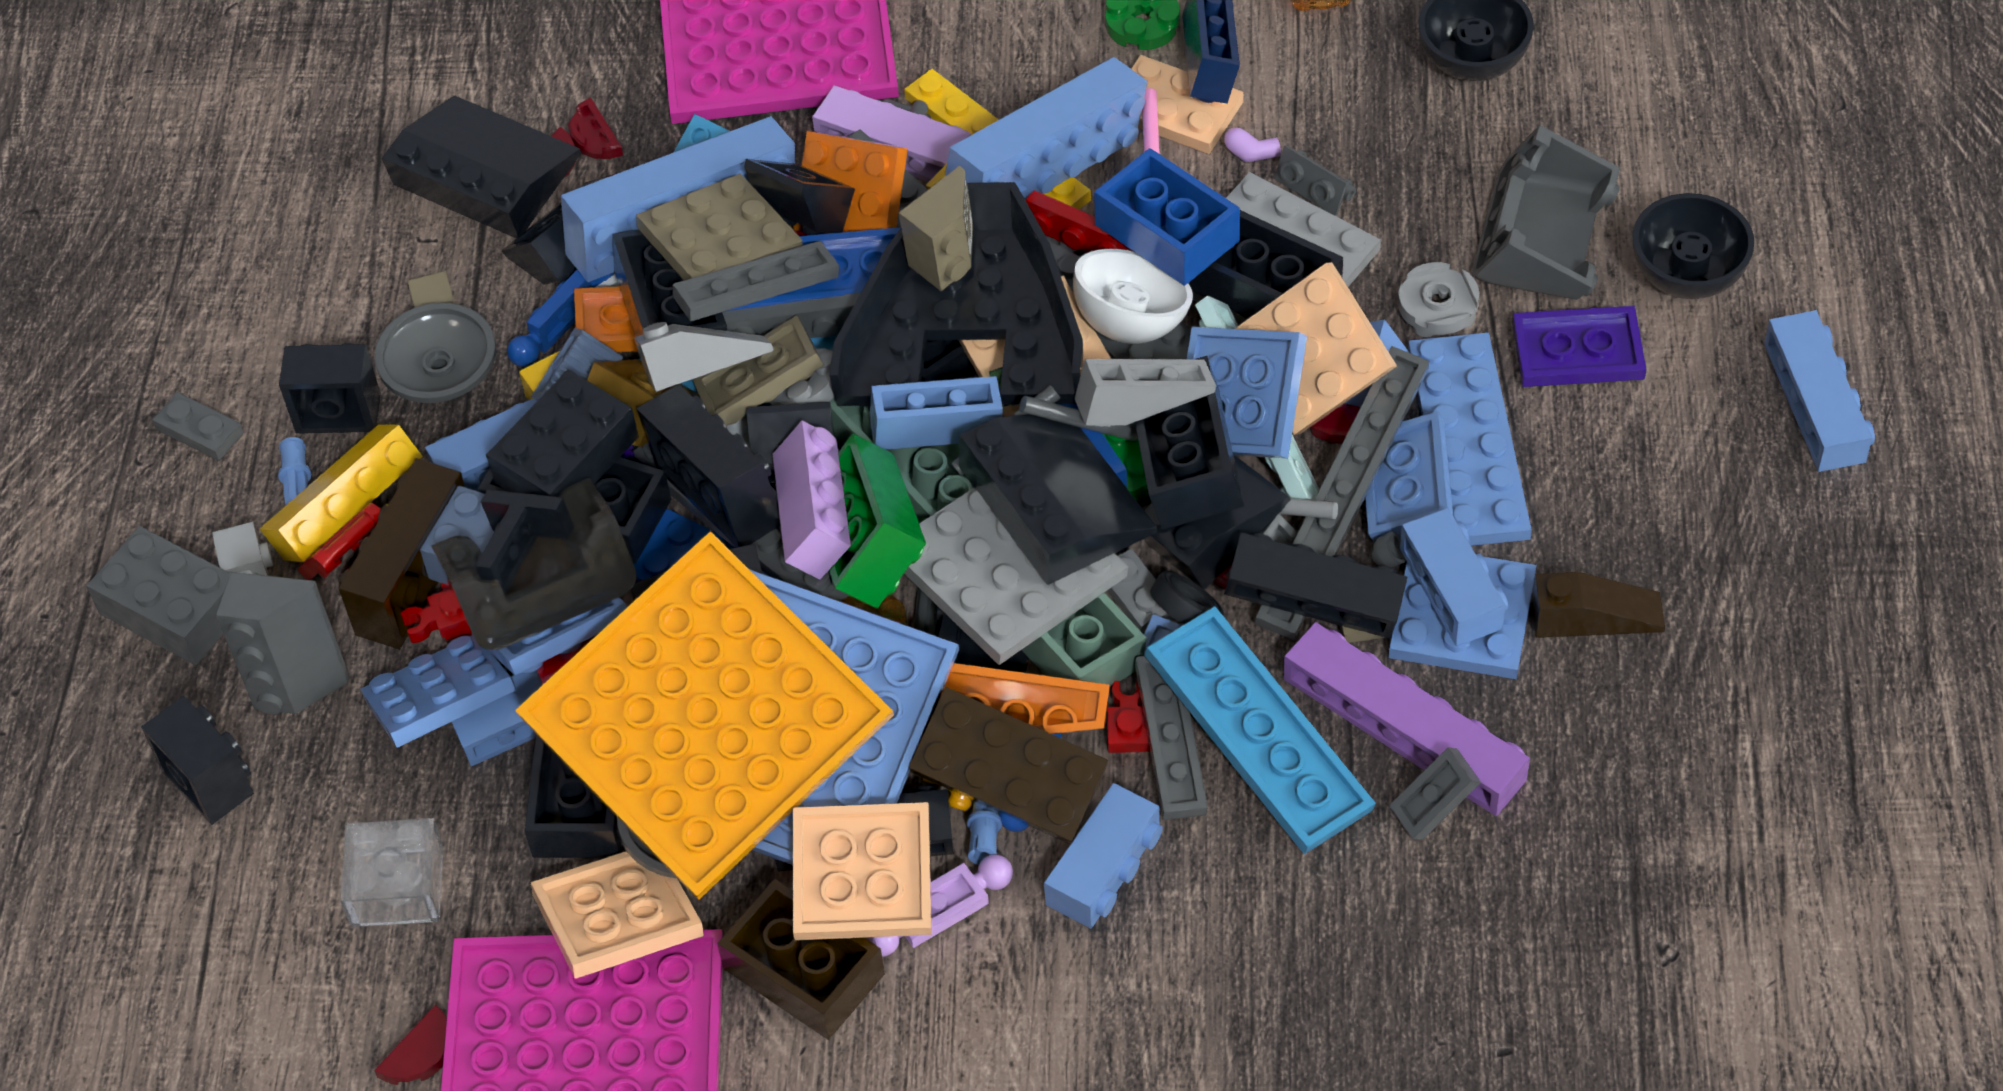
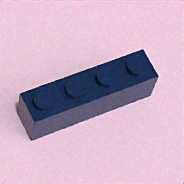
M1187 0L1182 18L1190 97L1197 98L1206 103L1220 102L1228 104L1240 67L1233 1Z

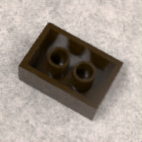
M776 879L768 885L717 943L722 966L725 971L827 1040L834 1035L885 975L881 948L866 938L795 940L793 934V890Z

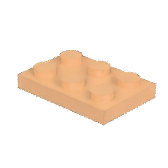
M1140 55L1131 68L1148 81L1146 89L1152 88L1157 91L1159 136L1207 154L1211 153L1243 103V92L1232 88L1228 104L1220 102L1206 103L1197 98L1190 97L1187 71ZM1141 110V115H1140V119H1139L1138 128L1143 130V120H1142V110Z

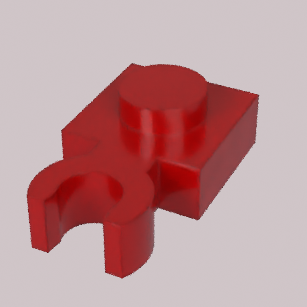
M467 582L428 596L427 600L430 607L424 609L410 607L400 613L405 626L419 623L416 627L407 630L411 643L424 641L435 630H439L442 638L471 628L469 623L480 618Z
M1114 681L1112 685V700L1116 707H1107L1108 752H1150L1138 681L1136 683V692L1133 695L1122 694L1120 691V681Z

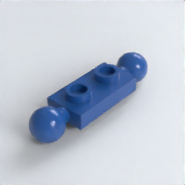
M576 270L566 281L561 282L554 294L531 314L527 321L529 334L516 336L509 342L507 347L509 360L519 367L532 365L539 356V350L546 353L576 322L574 288H595L613 276L614 273L587 282L581 273Z

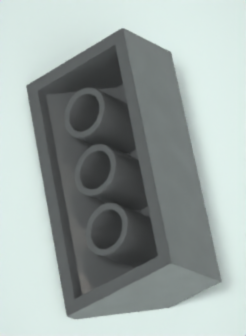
M237 572L230 573L216 617L255 710L272 715L279 714L280 712L296 714L348 683L350 675L315 581Z

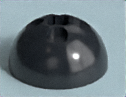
M1427 0L1420 12L1418 23L1420 40L1430 60L1444 73L1465 81L1490 80L1511 70L1526 53L1534 30L1531 11L1523 0Z
M1682 193L1661 198L1649 205L1640 214L1633 230V250L1640 270L1649 282L1659 290L1678 298L1704 299L1725 291L1743 275L1753 255L1754 234L1746 218L1729 203L1709 195Z

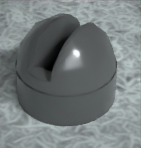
M1389 532L1373 542L1371 558L1377 566L1394 568L1406 561L1400 550L1401 537L1395 532Z

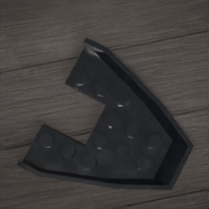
M1015 182L967 183L973 219L971 268L960 280L952 282L942 291L908 266L902 228H900L887 245L834 341L829 376L837 406H870L871 386L922 382L927 340H1005L1000 387L1002 405H1020L1021 399L1024 396L1034 398L1050 385L1061 397L1055 404H1077L1075 395L1084 366L1083 339L1050 243Z

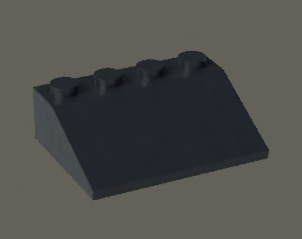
M454 95L404 128L384 154L382 161L393 185L511 237L518 238L528 229L581 155V150Z
M1027 414L994 418L959 435V467L1047 585L1157 533V526L1080 427Z

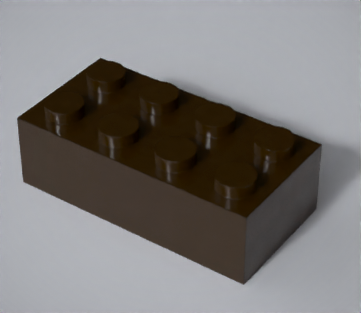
M416 458L409 471L403 473L400 477L396 493L390 503L382 507L377 525L371 535L363 539L356 560L350 569L344 571L339 581L338 589L355 636L399 650L401 649L408 637L407 630L412 628L415 623L405 626L400 613L410 607L424 609L428 602L427 597L432 595L439 583L428 578L420 549L457 487H465L461 472Z
M945 687L909 765V769L915 775L1071 845L1107 768L1108 760Z

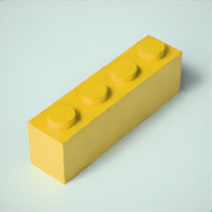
M377 425L260 528V531L284 561L304 562L363 508L412 466L416 458L420 459L423 456L399 425Z

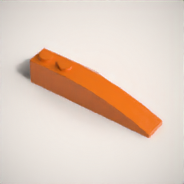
M954 663L941 696L945 687H948L1045 732L1057 734L1103 729L1110 685Z

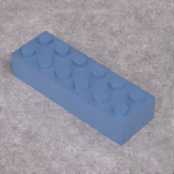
M1113 57L949 148L945 176L960 166L965 170L967 183L1015 182L1025 200L1034 190L1042 194L1048 193L1055 186L1069 178L1078 176L1081 171L1097 162L1104 161L1109 155L1121 148L1129 147L1136 140L1139 133L1138 124L1141 110L1145 104L1144 96L1148 81Z
M770 116L562 194L561 205L565 254L587 282L614 273L612 234L639 230L636 223V214L740 173L750 183L744 168L746 159L795 163V143Z

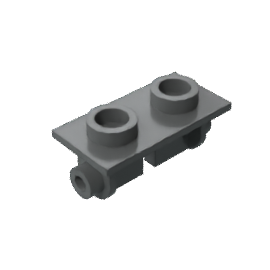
M1288 145L1284 146L1274 179L1332 215L1337 216L1342 200L1350 201L1356 193V188L1352 186V180L1348 178L1343 179L1332 171L1325 169V167L1307 157L1306 152L1302 150L1296 151Z

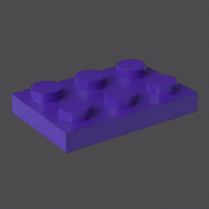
M1635 306L1513 313L1512 325L1522 387L1645 380L1646 364Z

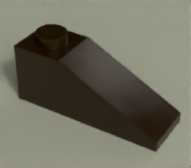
M1581 572L1535 574L1531 605L1536 638L1665 632L1661 595L1658 591Z

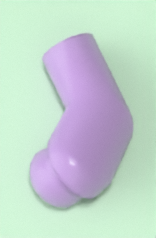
M1238 127L1230 128L1225 133L1224 143L1226 147L1244 162L1281 156L1280 143L1277 137L1258 141L1244 129Z

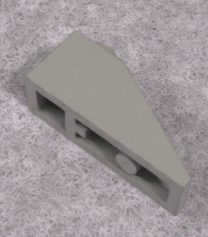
M666 322L647 326L643 329V335L634 337L648 382L656 392L774 351L772 343L761 335L677 324L667 326Z
M1085 359L1075 401L1085 425L1101 427L1107 425H1128L1215 392L1216 384L1205 360Z

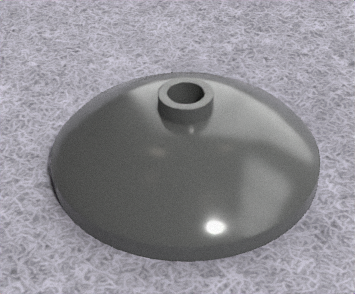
M453 303L426 304L401 314L382 332L375 349V365L384 385L401 398L420 403L444 402L468 393L486 378L496 357V342L488 322L476 311Z

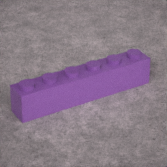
M1315 622L1284 656L1285 681L1423 770L1448 747L1457 748L1481 781L1467 798L1494 816H1497L1527 781L1530 758L1525 755L1520 747L1511 742H1504L1496 737L1481 722L1466 718L1455 711L1443 698L1433 697L1425 692L1410 677L1395 673L1384 666L1372 653L1362 652L1354 647L1339 632L1332 629L1328 630Z

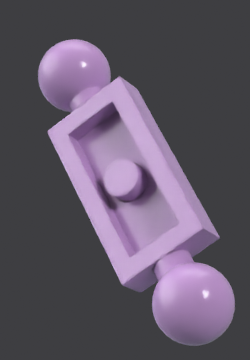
M989 855L980 862L978 871L974 875L963 863L931 882L932 935L905 936L910 945L915 948L988 905V894L984 889H1003L1012 879L1013 868L1009 860L1001 855ZM903 936L864 938L880 947L882 957H885L897 949L899 940Z

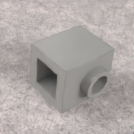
M253 522L212 532L219 568L229 573L237 572L269 576L267 568L274 566L268 542L261 543Z

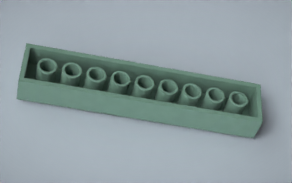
M834 397L830 403L837 448L841 450L852 433L874 444L870 423V406H837ZM959 444L886 449L895 456L919 524L974 488L965 474L961 476L951 464L959 457ZM1103 593L1024 647L1022 651L1045 676L1109 684L1111 687L1114 681H1121L1136 672L1135 659L1136 657L1144 656L1147 637Z

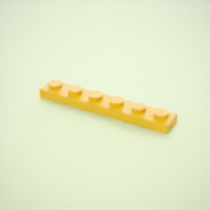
M934 69L929 70L904 89L905 99L912 105L918 100L924 101L927 104L928 111L926 114H929L931 119L950 126H957L964 131L970 132L971 135L999 120ZM1069 178L1055 186L1050 192L1043 193L1076 209H1081L1091 201V190L1076 178Z

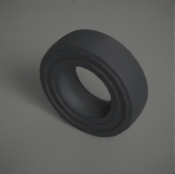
M1170 571L1162 572L1151 587L1150 593L1155 602L1183 625L1213 607H1216L1224 616V610L1221 605L1207 591L1177 573Z

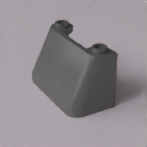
M1539 125L1507 157L1498 172L1473 263L1472 276L1488 284L1578 300L1583 295L1588 296L1598 281V275L1595 274V264L1585 261L1596 213L1604 205L1610 206L1619 193L1620 186L1616 183L1620 167Z

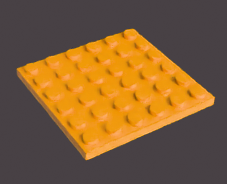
M711 531L515 710L517 715L698 900L792 813L793 808H797L894 716L893 710Z

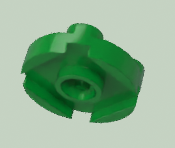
M1106 0L1105 26L1107 33L1117 44L1126 47L1127 42L1138 45V50H1152L1166 45L1176 35V28L1180 25V6L1177 0ZM1141 14L1149 15L1148 20H1144L1141 17H1135Z

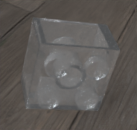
M434 818L346 823L340 901L351 927L439 922L443 842Z

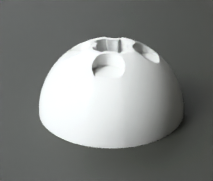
M1121 249L1095 250L1081 256L1075 265L1073 291L1081 314L1097 332L1117 342L1139 344L1163 337L1183 320L1193 300V293L1189 284L1183 286L1133 251Z

